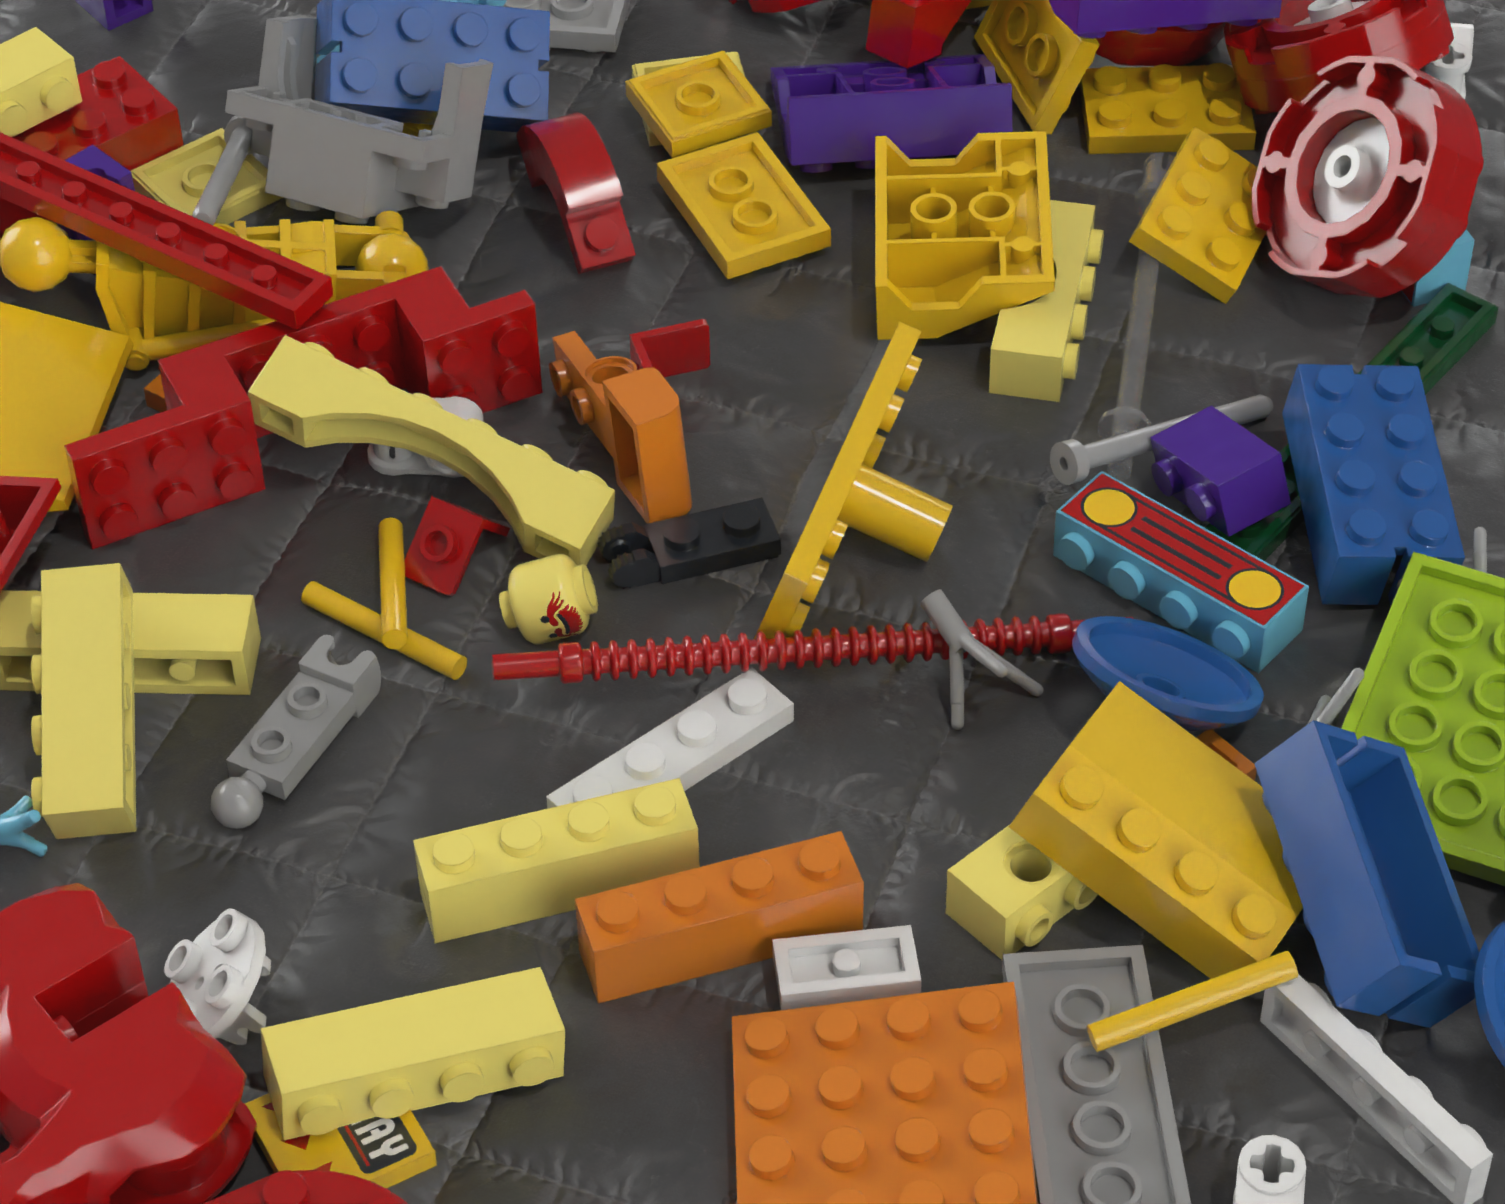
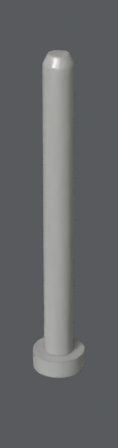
M235 115L229 120L224 130L226 147L192 214L193 217L211 225H214L246 156L253 153L250 152L253 129L246 126L247 118Z
M1259 394L1214 408L1239 425L1268 417L1273 410V402L1269 397ZM1196 413L1082 445L1075 439L1058 442L1052 447L1050 452L1052 471L1062 484L1070 485L1081 482L1087 478L1089 470L1092 468L1153 451L1150 437Z

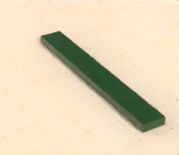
M1447 283L1367 365L1418 366L1426 395L1496 322L1499 306ZM1289 444L1280 453L1291 502L1290 505L1230 537L1210 523L1205 527L1207 530L1263 561L1304 521Z

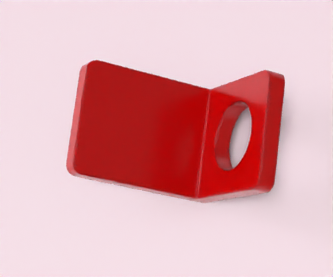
M705 319L629 334L631 360L636 364L637 370L655 368L665 378L706 369L711 364L709 325Z
M431 496L404 559L405 577L445 595L453 596L458 590L483 529L507 537L510 528L464 507Z

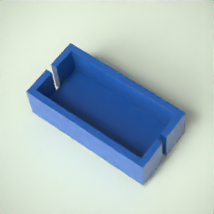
M321 0L317 4L316 54L326 56L316 64L315 100L398 122L434 125L440 105L445 64H464L484 59L492 62L493 68L481 129L518 132L522 126L548 120L549 72L538 71V68L549 61L550 11L441 0ZM340 44V52H333L332 50Z
M1298 364L1282 415L1322 604L1378 605L1396 555H1403L1388 594L1390 605H1392L1398 591L1397 583L1403 578L1413 551L1462 566L1465 555L1418 366L1364 365L1361 374H1354L1352 365Z
M1313 720L1254 763L1263 788L1262 797L1264 805L1273 817L1283 847V861L1293 876L1304 909V923L1314 938L1325 970V985L1334 998L1336 1006L1375 1016L1385 1013L1389 1019L1430 1028L1474 1000V978L1479 949L1405 749L1367 736H1362L1357 740L1354 732Z

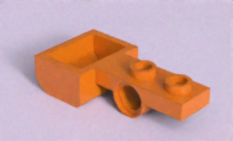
M575 331L552 337L556 361L549 363V372L554 389L559 397L565 395L568 397L579 424H588L613 457L617 484L644 521L649 524L686 515L692 508V495L680 402L677 393L655 368L637 370L636 364L632 360L620 356L596 359Z

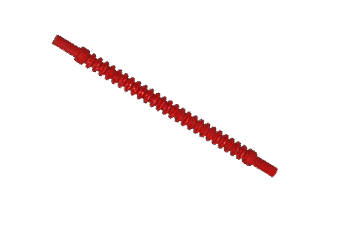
M1066 613L1049 614L1044 622H1040L1037 616L1032 615L1028 619V623L1024 624L1019 617L1014 616L1010 624L1006 625L1001 618L996 617L992 625L987 626L981 618H978L974 626L968 627L975 639L1001 657L1004 655L1005 649H1011L1015 656H1020L1024 648H1029L1033 655H1037L1042 647H1046L1050 654H1063L1071 651L1075 632L1079 624L1087 619L1071 620ZM923 622L919 630H913L910 623H905L901 631H895L891 624H887L883 632H876V628L873 625H868L865 633H858L855 626H850L847 634H840L836 627H832L829 635H821V631L818 628H814L811 631V636H803L801 630L796 629L792 637L789 638L785 637L781 630H777L774 638L771 639L766 638L765 633L759 631L756 639L753 640L748 639L747 635L741 632L735 641L729 640L728 635L723 633L717 642H711L710 637L706 634L702 636L699 643H692L690 636H685L681 644H674L671 637H666L663 645H655L653 638H648L644 646H637L634 639H629L626 647H618L617 642L611 640L608 648H599L598 642L592 641L589 649H582L579 642L560 643L557 651L492 654L493 681L559 677L561 683L567 684L582 682L583 675H591L593 681L597 682L603 673H609L614 681L618 680L621 672H628L631 679H636L640 671H647L648 676L654 678L658 670H665L668 677H673L676 669H684L685 674L691 676L694 668H702L704 674L709 675L712 672V667L716 666L721 667L724 674H728L731 666L734 665L739 666L741 672L746 673L749 670V665L756 664L759 670L763 672L770 663H776L778 670H784L788 662H794L797 669H802L806 661H812L815 668H820L823 660H830L834 667H838L841 664V659H849L850 664L856 666L860 658H867L869 664L874 665L877 663L878 657L881 656L885 657L889 664L895 662L896 656L899 655L903 656L907 663H910L917 654H920L923 660L928 662L932 659L934 653H939L942 660L946 661L949 659V646L937 628L931 629L928 622ZM967 651L963 653V660L969 655Z

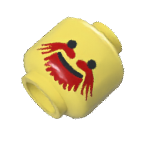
M556 554L515 566L509 574L508 590L499 593L500 609L506 626L509 629L518 627L523 637L533 644H543L584 632L589 624L590 615L598 611L596 590L587 566L585 564L576 565L572 558L564 554Z

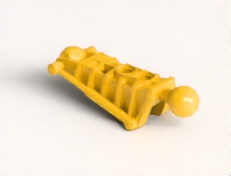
M395 211L379 213L375 218V226L334 224V219H324L323 222L308 221L291 224L290 219H279V225L246 227V221L234 220V228L221 223H214L213 225L332 278L333 296L325 304L429 270L428 260L422 248L404 231L403 218ZM40 217L17 221L5 230L0 240V266L5 278L18 288L31 292H40L53 289L66 279L68 273L96 274V291L110 330L130 336L134 344L125 365L129 370L139 371L145 369L149 361L163 359L276 321L101 242L71 240L67 232L55 222ZM336 265L355 266V271L337 270Z

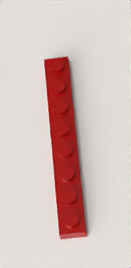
M0 133V198L296 330L333 296L332 278L328 275Z

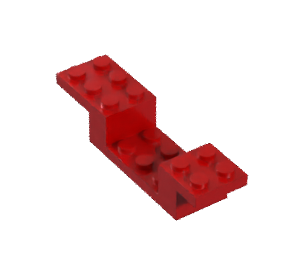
M439 266L325 304L297 330L274 321L158 360L167 411L64 445L82 527L87 541L93 550L266 489L257 439L273 432L254 423L248 390L285 335L303 344L306 342L319 344L326 348L335 359L356 369L361 367L372 369L381 374L389 384L399 389L406 388L410 394L422 393L431 398L463 397L475 402L481 408L482 413H486L543 393L534 301L524 289L469 308L444 269Z

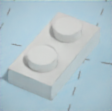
M911 925L772 939L773 962L781 1010L921 993L922 980Z

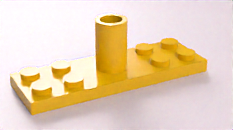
M899 321L758 628L757 633L759 631L764 632L766 638H774L777 630H781L784 636L788 638L792 637L794 630H801L810 606L801 603L800 599L813 604L830 565L829 562L820 559V556L822 554L833 560L848 526L925 562L929 560L953 505L872 469L886 440L885 437L876 434L878 428L888 433L890 432L905 400L894 394L896 388L908 392L922 362L921 358L912 355L922 331Z

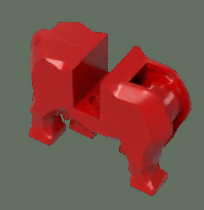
M80 883L52 887L12 903L1 910L0 1134L9 1141L10 1146L0 1153V1204H203L212 1200L237 1174L250 1151L257 1129L256 1120L247 1105L241 1101L247 1078L243 1069L228 1049L202 1027L181 991L173 982L152 995H148L134 936L128 930L119 926L94 890Z

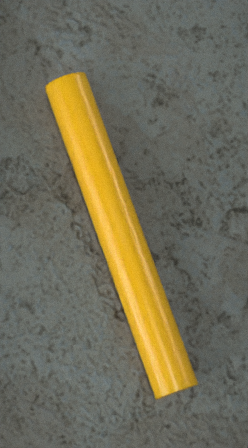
M390 517L383 519L378 525L381 629L383 645L389 649L396 650L404 647L408 641L404 540L401 521Z
M311 581L305 586L301 596L303 604L382 643L381 614L315 581ZM407 628V644L400 649H396V651L453 680H457L463 675L467 667V658Z
M1284 951L1088 1024L1086 1026L1087 1032L1095 1051L1100 1052L1298 978V970L1290 952Z

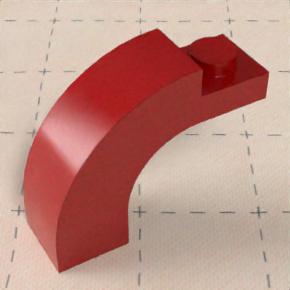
M576 112L522 126L518 130L516 137L531 186L533 188L547 184L557 204L578 274L633 260L636 253L620 204V200L624 195L606 147L590 120L582 113Z

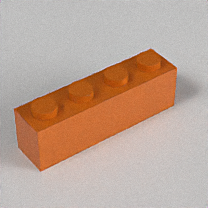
M842 831L577 898L575 899L579 951L599 1004L773 958L772 939L863 930L864 881Z

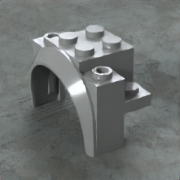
M295 15L266 20L258 86L228 90L225 113L247 118L246 126L253 129L250 152L269 157L265 193L286 198V206L293 209L318 211L321 207L335 211L334 219L350 224H367L369 217L377 216L384 211L397 212L418 206L447 209L451 201L472 197L482 121L493 68L492 62L479 59L477 62L464 64L446 63L440 105L435 124L431 131L426 129L419 130L417 137L402 133L404 125L402 122L316 101L317 18Z

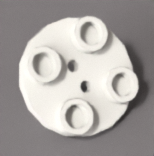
M229 908L222 912L193 942L184 939L177 943L166 960L164 973L171 979L170 983L173 982L179 988L202 1027L215 1039L219 1037L236 1045H244L247 1043L248 1029L255 1033H261V1028L266 1027V1016L248 1003L260 976H268L270 974L271 959L265 956V935L256 921L235 909Z

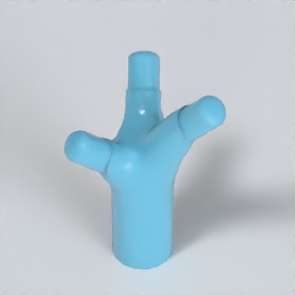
M25 795L12 808L0 815V846L19 847L39 857H43L47 852V845L23 832V830L40 821L41 818L40 812L33 809L27 812L33 805L32 799Z

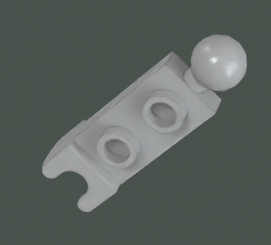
M323 635L317 639L299 661L300 672L297 673L226 759L230 778L219 783L211 795V811L219 823L225 827L235 829L250 826L259 818L262 812L263 791L285 800L352 716L357 718L361 716L377 696L381 686L379 662L372 651H363L351 663L337 665L330 652L335 647L334 638L331 635Z

